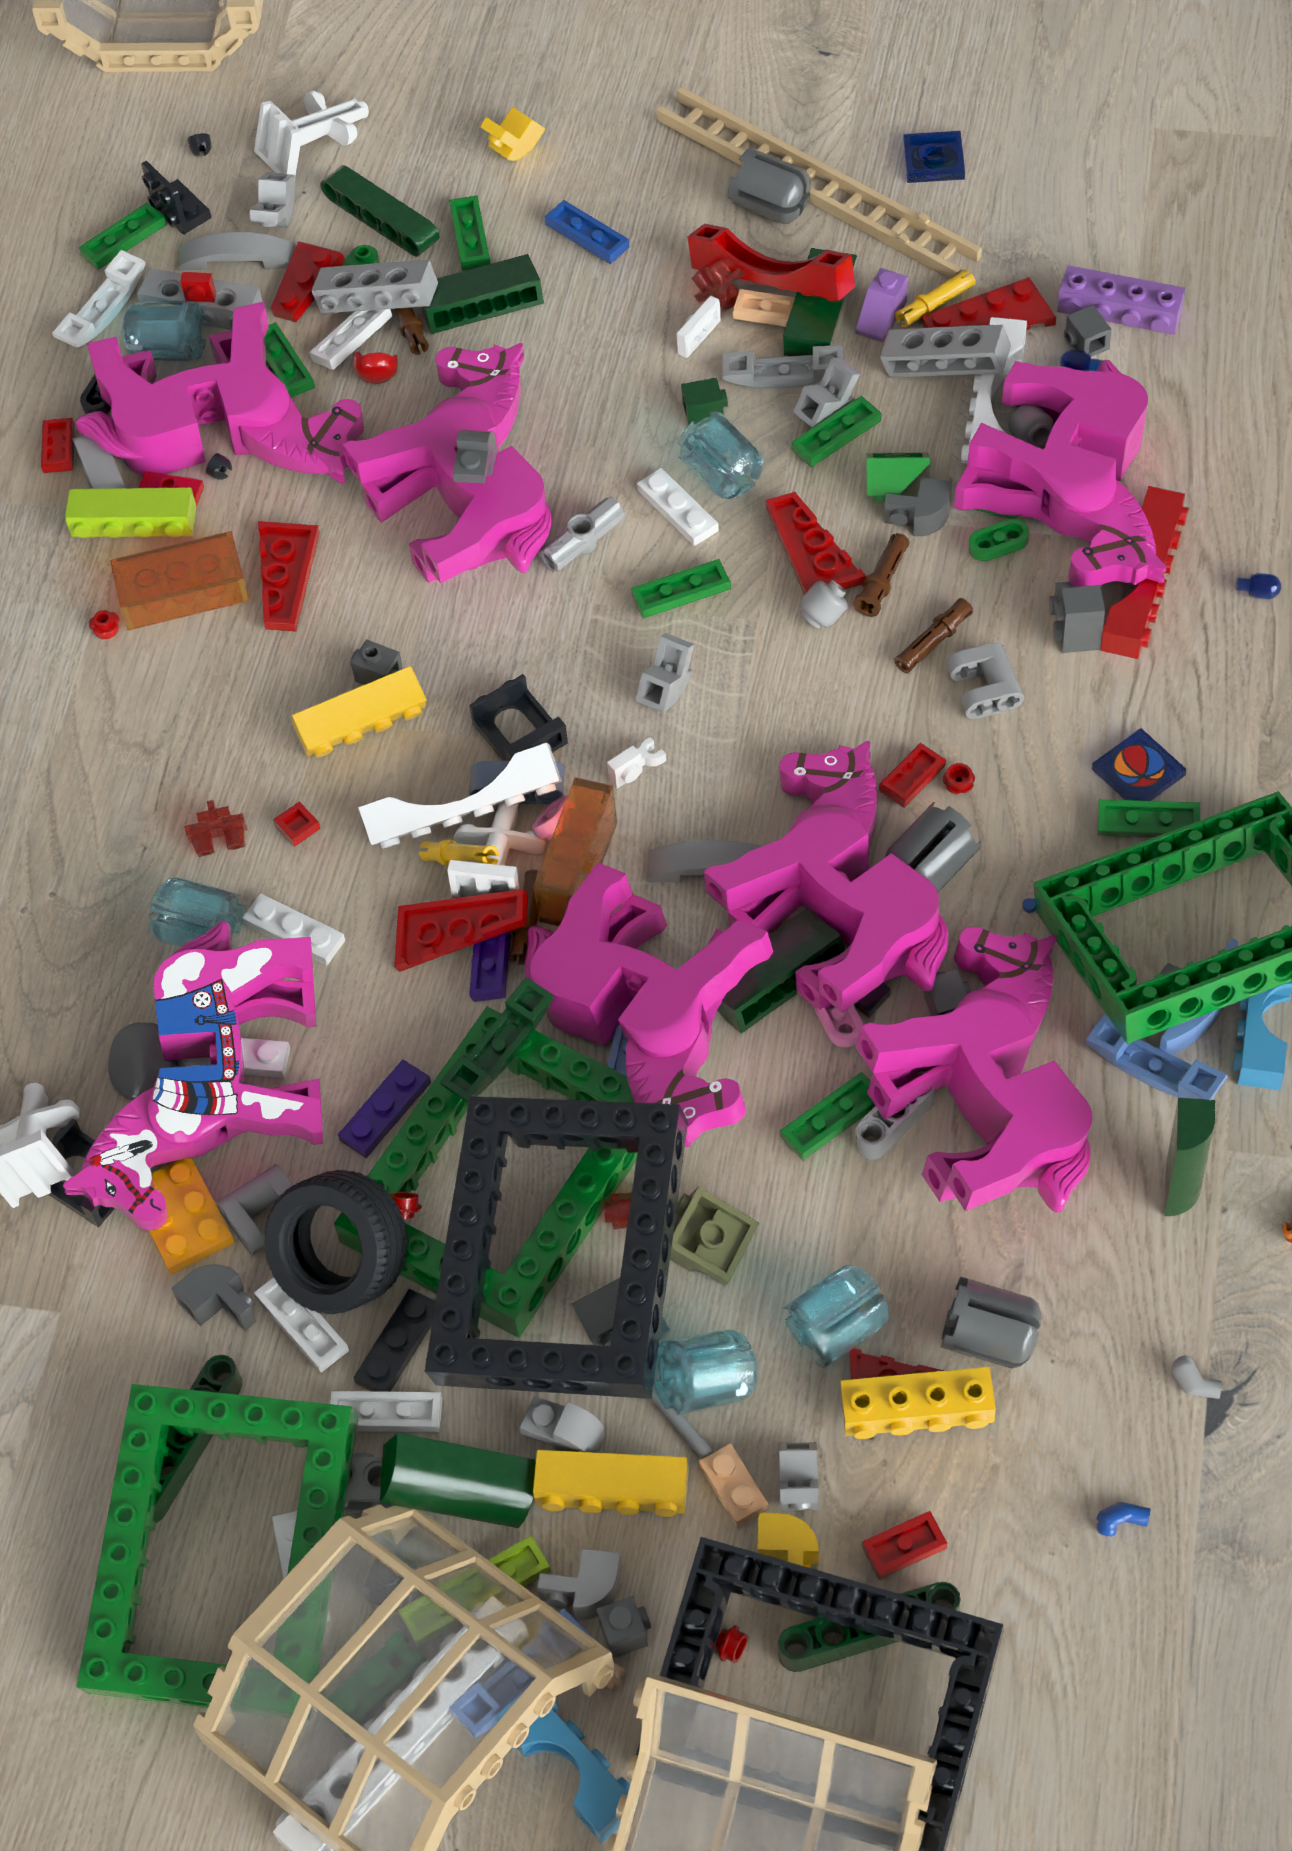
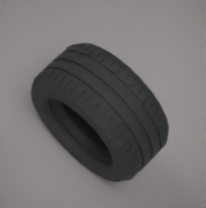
M342 1169L327 1171L305 1179L286 1189L275 1201L267 1217L264 1231V1249L272 1275L287 1296L311 1311L337 1314L358 1308L380 1297L397 1281V1277L400 1276L401 1270L404 1267V1261L407 1257L406 1244H408L405 1221L399 1211V1207L383 1186L378 1185L374 1179L372 1180L362 1173ZM321 1206H331L341 1211L357 1229L361 1240L362 1257L357 1272L352 1277L339 1276L328 1270L315 1254L311 1243L310 1226L315 1212Z

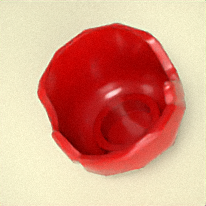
M357 351L353 354V369L356 375L366 383H385L394 377L397 372L398 356H391L381 352L362 356Z

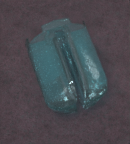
M138 301L130 305L125 313L122 324L123 341L128 353L135 354L151 350L153 361H192L193 359H200L206 345V339H201L200 321H205L203 310L197 302L192 303L189 301Z
M708 412L711 417L703 419L697 425L692 421L683 431L678 441V444L681 446V457L679 458L715 495L725 499H737L755 486V482L752 479L759 480L764 470L761 452L720 412Z
M180 877L170 878L161 884L153 895L150 908L154 912L149 914V926L152 935L160 942L181 947L188 941L204 934L220 921H227L230 924L231 935L233 932L240 933L245 908L244 905L238 904V897L241 894Z
M846 1265L840 1267L792 1300L783 1309L790 1312L791 1316L785 1319L799 1345L802 1347L806 1344L808 1348L820 1357L815 1363L822 1368H826L886 1325L889 1319L888 1302L884 1294L876 1295L880 1287L871 1275L859 1267Z
M724 1329L660 1342L657 1358H659L658 1370L660 1379L654 1380V1386L665 1409L673 1408L677 1415L743 1402L755 1389L758 1380V1365L755 1353L750 1351L752 1346L745 1335L735 1330Z

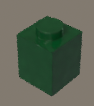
M717 377L681 384L682 404L688 427L724 420L723 408L728 407L726 390L719 388Z

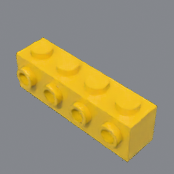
M409 666L292 715L291 723L306 756L315 755L316 758H320L334 751L333 747L345 742L346 745H351L364 738L362 734L375 730V733H379L392 727L393 721L403 717L405 721L418 717L423 713L422 709L425 708L427 700L412 667Z
M990 1367L840 1381L845 1436H854L857 1439H868L874 1437L876 1433L886 1432L902 1436L918 1429L943 1432L949 1430L951 1426L961 1425L977 1429L987 1426L988 1423H993L995 1419L996 1406Z
M537 1450L533 1488L536 1506L552 1512L562 1511L564 1508H579L582 1512L592 1514L599 1513L601 1510H616L623 1515H636L639 1511L654 1512L661 1517H673L677 1513L686 1514L689 1473L687 1457Z

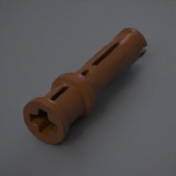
M896 533V536L895 534L891 535L874 572L864 579V588L861 594H858L853 601L854 608L860 614L867 617H874L879 614L881 610L880 603L890 593L891 578L910 543L905 535Z

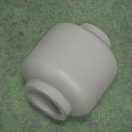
M1021 405L1012 413L1009 419L1011 434L1015 438L1038 448L1047 443L1049 434L1054 426L1050 415L1041 406Z
M833 580L829 584L824 581H817L801 598L802 611L800 613L818 629L821 626L831 627L848 608L847 602L843 597L846 591Z

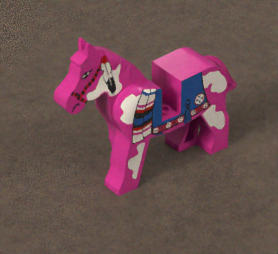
M220 921L204 934L182 945L159 966L154 977L153 988L158 1032L164 1060L210 1058L211 1065L160 1068L154 1087L143 1092L128 1103L100 1133L84 1160L81 1172L64 1183L63 1187L66 1189L65 1193L67 1195H86L94 1207L101 1205L117 1208L127 1215L139 1228L143 1230H156L167 1221L168 1211L164 1196L161 1192L154 1189L150 1168L153 1166L184 1158L202 1156L245 1132L269 1136L290 1135L304 1139L312 1145L323 1144L320 1078L269 1089L245 1084L244 1058L239 1029L240 1024L262 1017H280L292 1020L305 1027H317L311 937L256 940L246 946L232 950L231 926L227 921ZM282 978H295L300 981H285Z

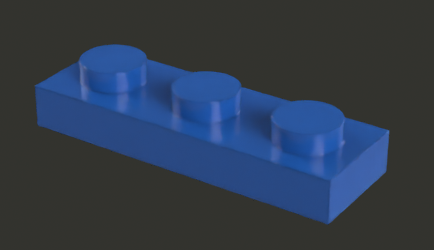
M565 200L544 216L545 225L609 264L614 262L630 247L628 238Z

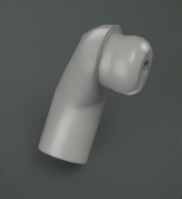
M1180 1356L1175 1360L1172 1367L1173 1376L1186 1394L1220 1399L1222 1381L1202 1378L1194 1365L1193 1359L1188 1356Z

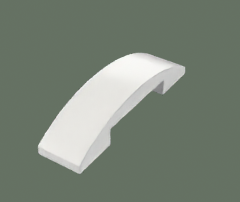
M121 250L104 270L107 279L77 315L70 312L52 332L53 337L77 348L100 334L118 315L130 298L146 265L145 261Z

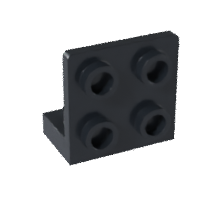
M147 160L141 163L144 173L142 180L149 192L148 202L164 215L165 220L171 227L175 226L184 235L212 218L210 209L181 181L176 179L169 183Z

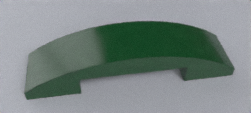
M525 977L505 1002L506 1009L468 1056L466 1058L461 1056L440 1081V1084L467 1103H469L470 1096H479L503 1072L522 1049L550 1007L554 995Z

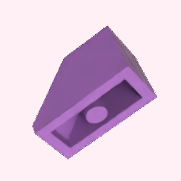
M883 268L879 269L868 287L857 323L856 334L884 342L888 331L891 330L896 321L895 312L904 308L907 303L908 276Z

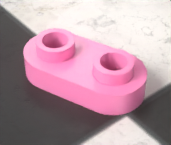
M568 795L561 796L542 810L532 826L540 839L547 837L548 840H552L564 832L565 828L563 825L574 816L572 812L576 807Z
M854 1005L843 1013L836 1007L833 1009H825L824 1007L821 1010L814 1008L817 1017L833 1044L845 1048L856 1045L863 1023ZM846 1031L849 1032V1034H842L841 1032Z

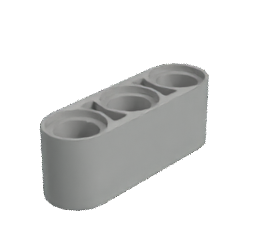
M84 435L72 438L91 489L125 488L112 454L102 450L96 443Z
M924 1071L919 1072V1074L921 1075L926 1073ZM934 1086L922 1096H918L915 1103L912 1105L908 1103L905 1109L898 1112V1114L902 1115L900 1118L889 1117L885 1120L877 1106H875L856 1126V1148L858 1153L866 1159L874 1160L882 1157L931 1108L934 1102ZM870 1136L879 1138L874 1142L865 1140V1138Z

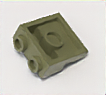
M698 1186L690 1195L684 1193L677 1203L676 1213L679 1216L674 1225L670 1260L688 1271L695 1268L726 1286L741 1261L759 1222Z

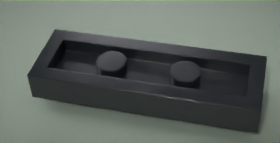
M410 1288L408 1289L353 1377L356 1384L372 1392H391L432 1326L436 1301Z

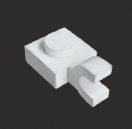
M651 737L644 740L639 748L636 749L633 745L607 762L609 781L616 789L636 780L643 772L642 766L645 764L653 767L661 765L666 761V753L662 749L655 754L649 753L655 749L654 740Z

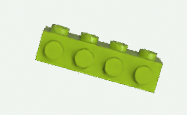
M191 488L70 489L65 520L71 537L146 538L155 536H193L197 507Z

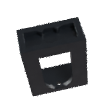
M524 674L513 680L506 681L498 689L487 695L480 696L469 705L472 724L502 761H511L515 753L544 743L550 745L552 753L568 744L565 723L559 716L554 719L550 717L528 690ZM516 709L528 718L536 730L510 744L496 727L495 719L504 710Z
M72 1118L65 1127L60 1128L56 1132L52 1144L66 1160L72 1156L86 1158L95 1140L83 1133L77 1121ZM62 1181L52 1184L51 1193L48 1194L98 1228L115 1209L114 1207H104L101 1205L94 1207L90 1200L83 1195H67Z

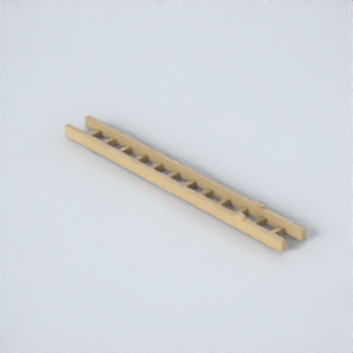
M683 87L677 90V100L693 110L685 118L662 106L657 109V121L740 166L744 162L740 161L739 158L745 151L738 147L748 139L760 146L757 150L766 154L771 151L782 157L783 161L793 163L805 169L811 179L817 176L825 180L829 184L821 192L811 187L809 203L949 279L962 271L961 267L948 261L955 251L975 262L981 259L982 247L929 220L928 215L914 212ZM702 115L715 121L707 130L694 124ZM724 127L737 133L730 142L716 136ZM838 188L852 195L844 204L830 197ZM861 200L875 207L867 217L853 210ZM884 213L899 220L891 229L876 222ZM907 226H910L923 234L913 242L909 240V236L901 232ZM932 238L946 245L938 255L924 248Z

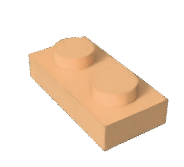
M740 289L733 309V319L786 327L795 297Z
M731 1443L699 1460L700 1469L736 1528L757 1517L759 1513L769 1510L768 1502Z

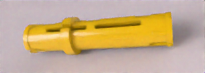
M964 269L930 292L917 295L912 303L895 312L897 322L900 324L905 320L901 327L907 328L922 318L923 315L934 312L936 308L975 285L973 274H969L970 271Z
M444 839L440 842L425 840L419 846V848L428 849L427 852L419 851V856L423 861H435L445 866H449L450 860L494 865L499 860L489 858L490 855L499 856L498 849L493 845L459 844L454 840Z

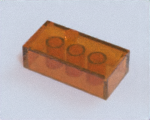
M232 531L110 560L118 601L127 630L250 601Z
M577 777L574 778L533 886L539 922L559 926L567 911L570 898L598 862L603 863L617 825L613 785Z

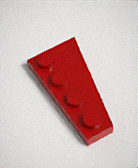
M1030 277L923 315L921 324L923 328L990 325V319L994 317L1027 321L1026 330H1030L1031 325L1044 323L1045 327L1055 326L1056 316Z
M796 492L766 500L767 512L804 595L817 581H824L829 584L833 580L844 590L863 585L867 575L861 568L857 569L849 554L838 547L834 542L832 534L827 529L824 530L817 522L815 514Z
M258 521L265 629L296 632L320 535L318 525Z
M524 889L398 906L394 967L401 972L526 926L528 894Z

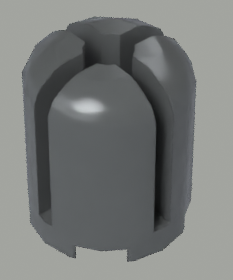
M748 148L739 158L744 163L739 170L737 178L732 176L730 178L728 199L733 200V203L737 206L778 223L790 224L801 215L807 206L811 190V177L801 167L759 150Z
M933 802L890 846L885 857L892 853L928 879L939 893L956 873L981 849V841L975 844L973 837L968 832L972 825L960 813L950 806L945 810L933 807L935 804Z
M960 1276L955 1290H958L957 1297L953 1299L951 1308L948 1310L941 1338L944 1340L940 1347L1011 1369L1021 1367L1031 1357L1038 1338L1037 1329L1040 1328L1042 1321L1039 1303L1032 1297Z

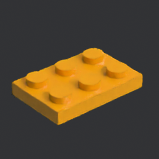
M192 1158L180 1159L151 1173L154 1189L161 1192L165 1198L168 1219L160 1228L148 1231L170 1275L235 1243Z

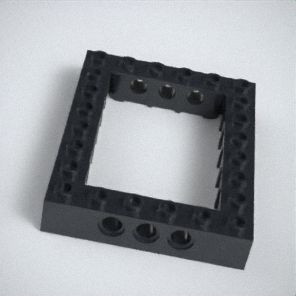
M470 1096L424 1370L436 1386L652 1399L688 1120L680 1104ZM508 1135L513 1143L521 1148H530L531 1145L556 1146L558 1150H565V1147H589L592 1151H600V1148L626 1149L627 1153H637L611 1346L478 1339L480 1337L478 1321L481 1303H485L486 1299L483 1293L486 1271L491 1268V1261L489 1259L492 1235H496L497 1230L494 1225L497 1201H501L502 1193L499 1190L503 1167H507L505 1151Z
M700 1537L659 1676L703 1689L731 1593L955 1658L949 1670V1682L943 1706H940L938 1711L939 1719L934 1740L927 1752L928 1757L937 1759L936 1769L931 1782L932 1790L927 1812L919 1810L918 1820L925 1822L919 1851H946L1004 1633V1625ZM666 1692L660 1747L731 1768L732 1758L709 1751L705 1746L699 1744L696 1747L687 1745L699 1701ZM639 1743V1746H638V1749H637V1753H636L637 1756H638V1754H639L640 1743ZM659 1760L656 1762L653 1777L721 1798L725 1797L728 1786L727 1781ZM745 1761V1773L816 1794L817 1780L811 1779V1782L783 1773L781 1769L773 1767L770 1770ZM744 1786L740 1787L737 1803L806 1824L810 1823L813 1811L812 1807ZM830 1788V1799L902 1821L904 1810L898 1808L896 1804L889 1803L885 1805L863 1798L857 1792L850 1791L846 1793ZM825 1812L822 1829L895 1851L899 1834Z

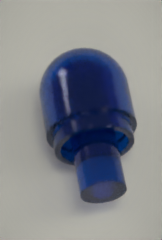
M1069 350L1061 356L1060 366L1096 372L1103 360L1091 359V354L1086 351Z
M1256 573L1251 574L1250 579L1237 578L1235 589L1238 591H1248L1249 596L1257 599H1273L1281 591V582L1273 574Z

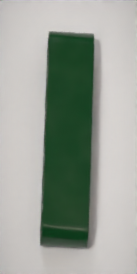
M341 165L320 183L322 192L331 202L415 257L421 255L440 239L438 229L430 220L345 165Z
M222 1354L215 1355L205 1363L189 1390L238 1395L242 1387V1378L232 1358ZM230 1373L227 1379L216 1381L219 1375ZM169 1426L166 1447L169 1451L168 1456L163 1458L162 1469L166 1466H174L170 1473L160 1475L159 1483L162 1485L161 1493H157L154 1504L153 1521L155 1523L161 1521L168 1512L213 1435L194 1433L188 1442L180 1444L178 1443L179 1440L185 1435L180 1434L173 1426Z
M937 1582L900 1593L901 1595L932 1604L937 1600H948L953 1605L950 1609L960 1611V1593L954 1585L948 1582ZM817 1618L791 1626L780 1634L778 1640L779 1659L787 1670L801 1672L899 1641ZM835 1632L841 1635L843 1639L837 1644H829L823 1640V1637L828 1633ZM796 1643L806 1648L800 1655H791L786 1651L789 1645Z

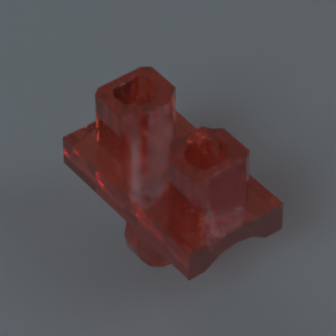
M722 259L716 261L710 267L708 265L702 267L691 277L700 289L694 297L700 303L713 296L719 299L720 308L730 309L735 306L739 294L737 288L730 282L740 278L744 273L739 267L730 271Z
M214 800L207 801V811L196 813L200 823L184 826L186 836L189 842L193 844L198 857L215 853L212 840L215 837L225 836L228 850L245 847L244 831H247L248 828L243 813L230 816L229 806L216 808Z

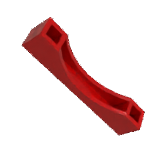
M705 223L687 236L692 269L701 270L707 274L724 275L730 279H742L757 285L764 284L777 287L779 290H791L806 296L813 295L826 298L829 301H839L855 288L851 254L826 249L818 256L804 261L777 260L750 248L728 228Z
M1148 486L1142 510L1154 536L1156 556L1166 565V572H1162V574H1170L1174 562V555L1170 554L1172 549L1178 550L1182 531H1178L1179 525L1185 526L1189 507H1184L1185 493ZM1145 578L1127 597L1110 607L1102 633L1101 651L1139 659L1142 647L1148 648L1152 629H1149L1148 626L1150 622L1156 623L1160 604H1156L1157 598L1163 599L1167 585L1166 579H1164L1163 583Z

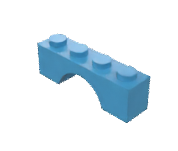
M1292 981L1240 1001L1239 1010L1246 1012L1245 1020H1238L1236 1040L1242 1041V1049H1235L1233 1070L1239 1071L1238 1085L1273 1090L1281 1089L1285 1070L1287 1043L1274 1036L1268 1030L1262 1015L1271 1006L1289 1001Z
M515 1699L508 1707H506L500 1714L496 1716L497 1722L510 1709V1707L516 1702L517 1699ZM554 1703L547 1715L542 1718L538 1717L529 1727L528 1736L517 1749L524 1757L540 1752L556 1753L574 1764L580 1773V1786L573 1802L575 1813L595 1837L603 1843L619 1828L621 1819L616 1818V1810L621 1795H628L630 1784L623 1777H620L618 1780L613 1777L607 1770L610 1764L597 1748L590 1751L584 1745L582 1740L585 1737L581 1730L570 1719L565 1723L556 1714L559 1708Z

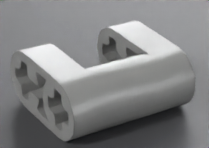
M989 643L952 654L946 660L947 669L951 679L954 681H965L985 676L987 686L970 690L961 698V704L968 718L979 719L1010 711L1019 707L1024 702V694L1004 646L1001 643Z
M277 1164L216 1202L221 1214L251 1255L264 1247V1237L251 1217L275 1203L286 1189L293 1186Z

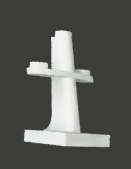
M312 90L306 93L304 97L305 108L310 115L291 121L271 101L262 102L260 105L254 152L275 173L296 176L300 146L325 135L330 136L343 146L351 144L357 137V130L353 122L368 116L367 104L364 101L358 102L356 99L327 108L323 95Z
M505 802L499 803L491 828H477L471 824H464L456 830L454 840L457 843L493 845L498 849L499 856L490 855L489 858L499 860L496 865L450 860L447 871L452 899L520 889L517 867L505 866L509 848L536 855L544 852L546 842L544 838L540 839L535 831H528L526 833L514 831L518 818L519 803L506 807Z
M30 1083L25 1086L20 1116L4 1125H0V1193L13 1208L19 1206L20 1197L32 1192L38 1198L51 1193L52 1184L62 1180L67 1181L76 1175V1172L46 1137V1130L48 1128L65 1126L72 1118L77 1121L80 1109L71 1100H61L55 1105L48 1106V1096L45 1094L44 1087L39 1083Z

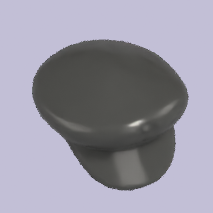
M136 1022L129 1024L117 1033L111 1044L108 1059L110 1081L113 1087L127 1099L133 1100L143 1092L153 1088L160 1068L178 1066V1060H164L158 1025L155 1023Z

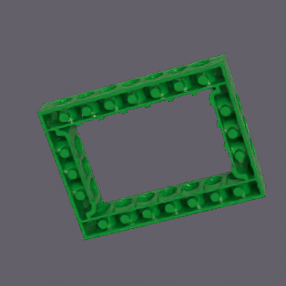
M1279 791L1033 882L1036 913L1050 933L1057 937L1056 942L1127 1044L1292 981V926L1289 927V925H1285L1282 927V930L1259 939L1257 937L1251 938L1250 942L1230 950L1222 949L1218 951L1217 955L1196 963L1193 961L1188 962L1185 967L1162 975L1159 973L1154 975V979L1137 985L1135 970L1133 967L1129 968L1120 956L1118 946L1112 945L1105 935L1104 926L1101 922L1097 924L1093 916L1263 852L1268 855L1292 886V807Z
M486 1006L367 1175L372 1180L374 1179L378 1185L383 1186L389 1194L416 1191L419 1187L418 1181L431 1162L435 1164L438 1159L437 1154L450 1135L454 1136L457 1132L456 1126L467 1112L469 1103L442 1086L440 1081L461 1056L465 1058L502 1013ZM534 1030L522 1049L507 1066L512 1073L518 1076L523 1074L541 1083L542 1088L548 1091L551 1088L571 1100L635 1103L626 1075ZM588 1148L505 1274L503 1275L492 1268L487 1269L483 1290L486 1299L485 1303H481L480 1318L520 1338L635 1164L637 1153H627L626 1149L600 1148V1151H592L591 1148ZM341 1212L334 1222L339 1242L361 1253V1240L357 1229L350 1219ZM405 1223L408 1244H406L407 1257L400 1275L437 1294L445 1244Z
M139 1384L131 1385L77 1681L78 1689L93 1695L208 1708L213 1697L207 1692L217 1669L221 1666L225 1668L227 1664L129 1653L130 1645L135 1643L136 1638L132 1633L137 1605L141 1606L142 1598L139 1594L144 1568H148L149 1564L146 1554L150 1532L155 1530L156 1523L153 1521L154 1504L157 1493H161L162 1489L159 1481L163 1458L168 1456L169 1451L166 1447L169 1426H173L180 1434L185 1436L201 1433L218 1435L222 1440H229L230 1437L255 1439L261 1444H266V1440L292 1443L294 1447L299 1448L307 1447L288 1575L329 1529L344 1516L359 1419L352 1406ZM335 1569L282 1625L277 1634L274 1657L308 1684L320 1671ZM248 1667L232 1702V1708L234 1711L292 1717L301 1696L269 1670ZM314 1706L311 1707L306 1719L312 1720Z

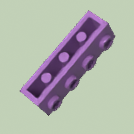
M1067 265L1059 289L1057 312L1072 314L1076 310H1082L1094 305L1107 322L1175 335L1183 310L1185 288Z

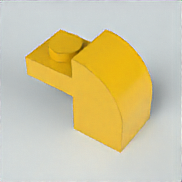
M513 106L500 126L487 117L480 126L489 133L487 139L490 140L488 146L511 161L520 159L532 150L545 130L544 127Z
M759 1513L758 1553L811 1568V1564L819 1565L817 1538L808 1524L789 1514Z

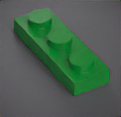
M478 195L449 200L462 271L491 264Z
M146 202L79 247L81 256L99 270L113 261L121 250L128 251L166 226L165 217Z
M274 322L268 325L269 329L265 334L264 344L267 355L266 365L269 370L285 385L291 398L315 388L314 379L278 324Z
M860 396L791 442V450L812 468L881 422L882 413L863 396Z
M720 559L632 587L631 593L642 619L731 590V581Z
M1099 799L1097 835L1157 837L1199 821L1200 802Z
M860 1072L780 1130V1137L803 1161L867 1115L876 1106L867 1093L871 1082L870 1079L863 1072Z

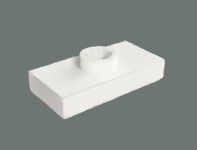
M710 296L695 314H691L687 318L685 325L677 333L679 355L685 358L689 357L721 321L719 299Z

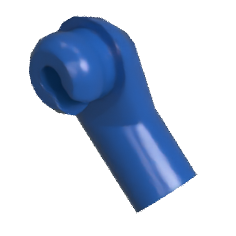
M1117 1502L1099 1512L1096 1518L1098 1520L1096 1529L1099 1534L1112 1537L1116 1534L1117 1525L1124 1522L1147 1527L1151 1508Z

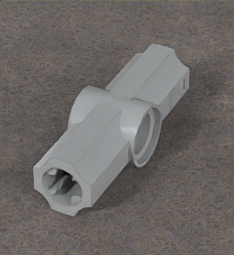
M606 497L586 514L581 513L572 516L568 520L567 529L539 550L540 558L552 572L560 571L578 555H587L593 552L597 547V540L625 519V511L613 497Z

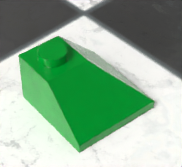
M928 452L866 453L867 496H873V501L885 502L886 493L899 495L930 464Z

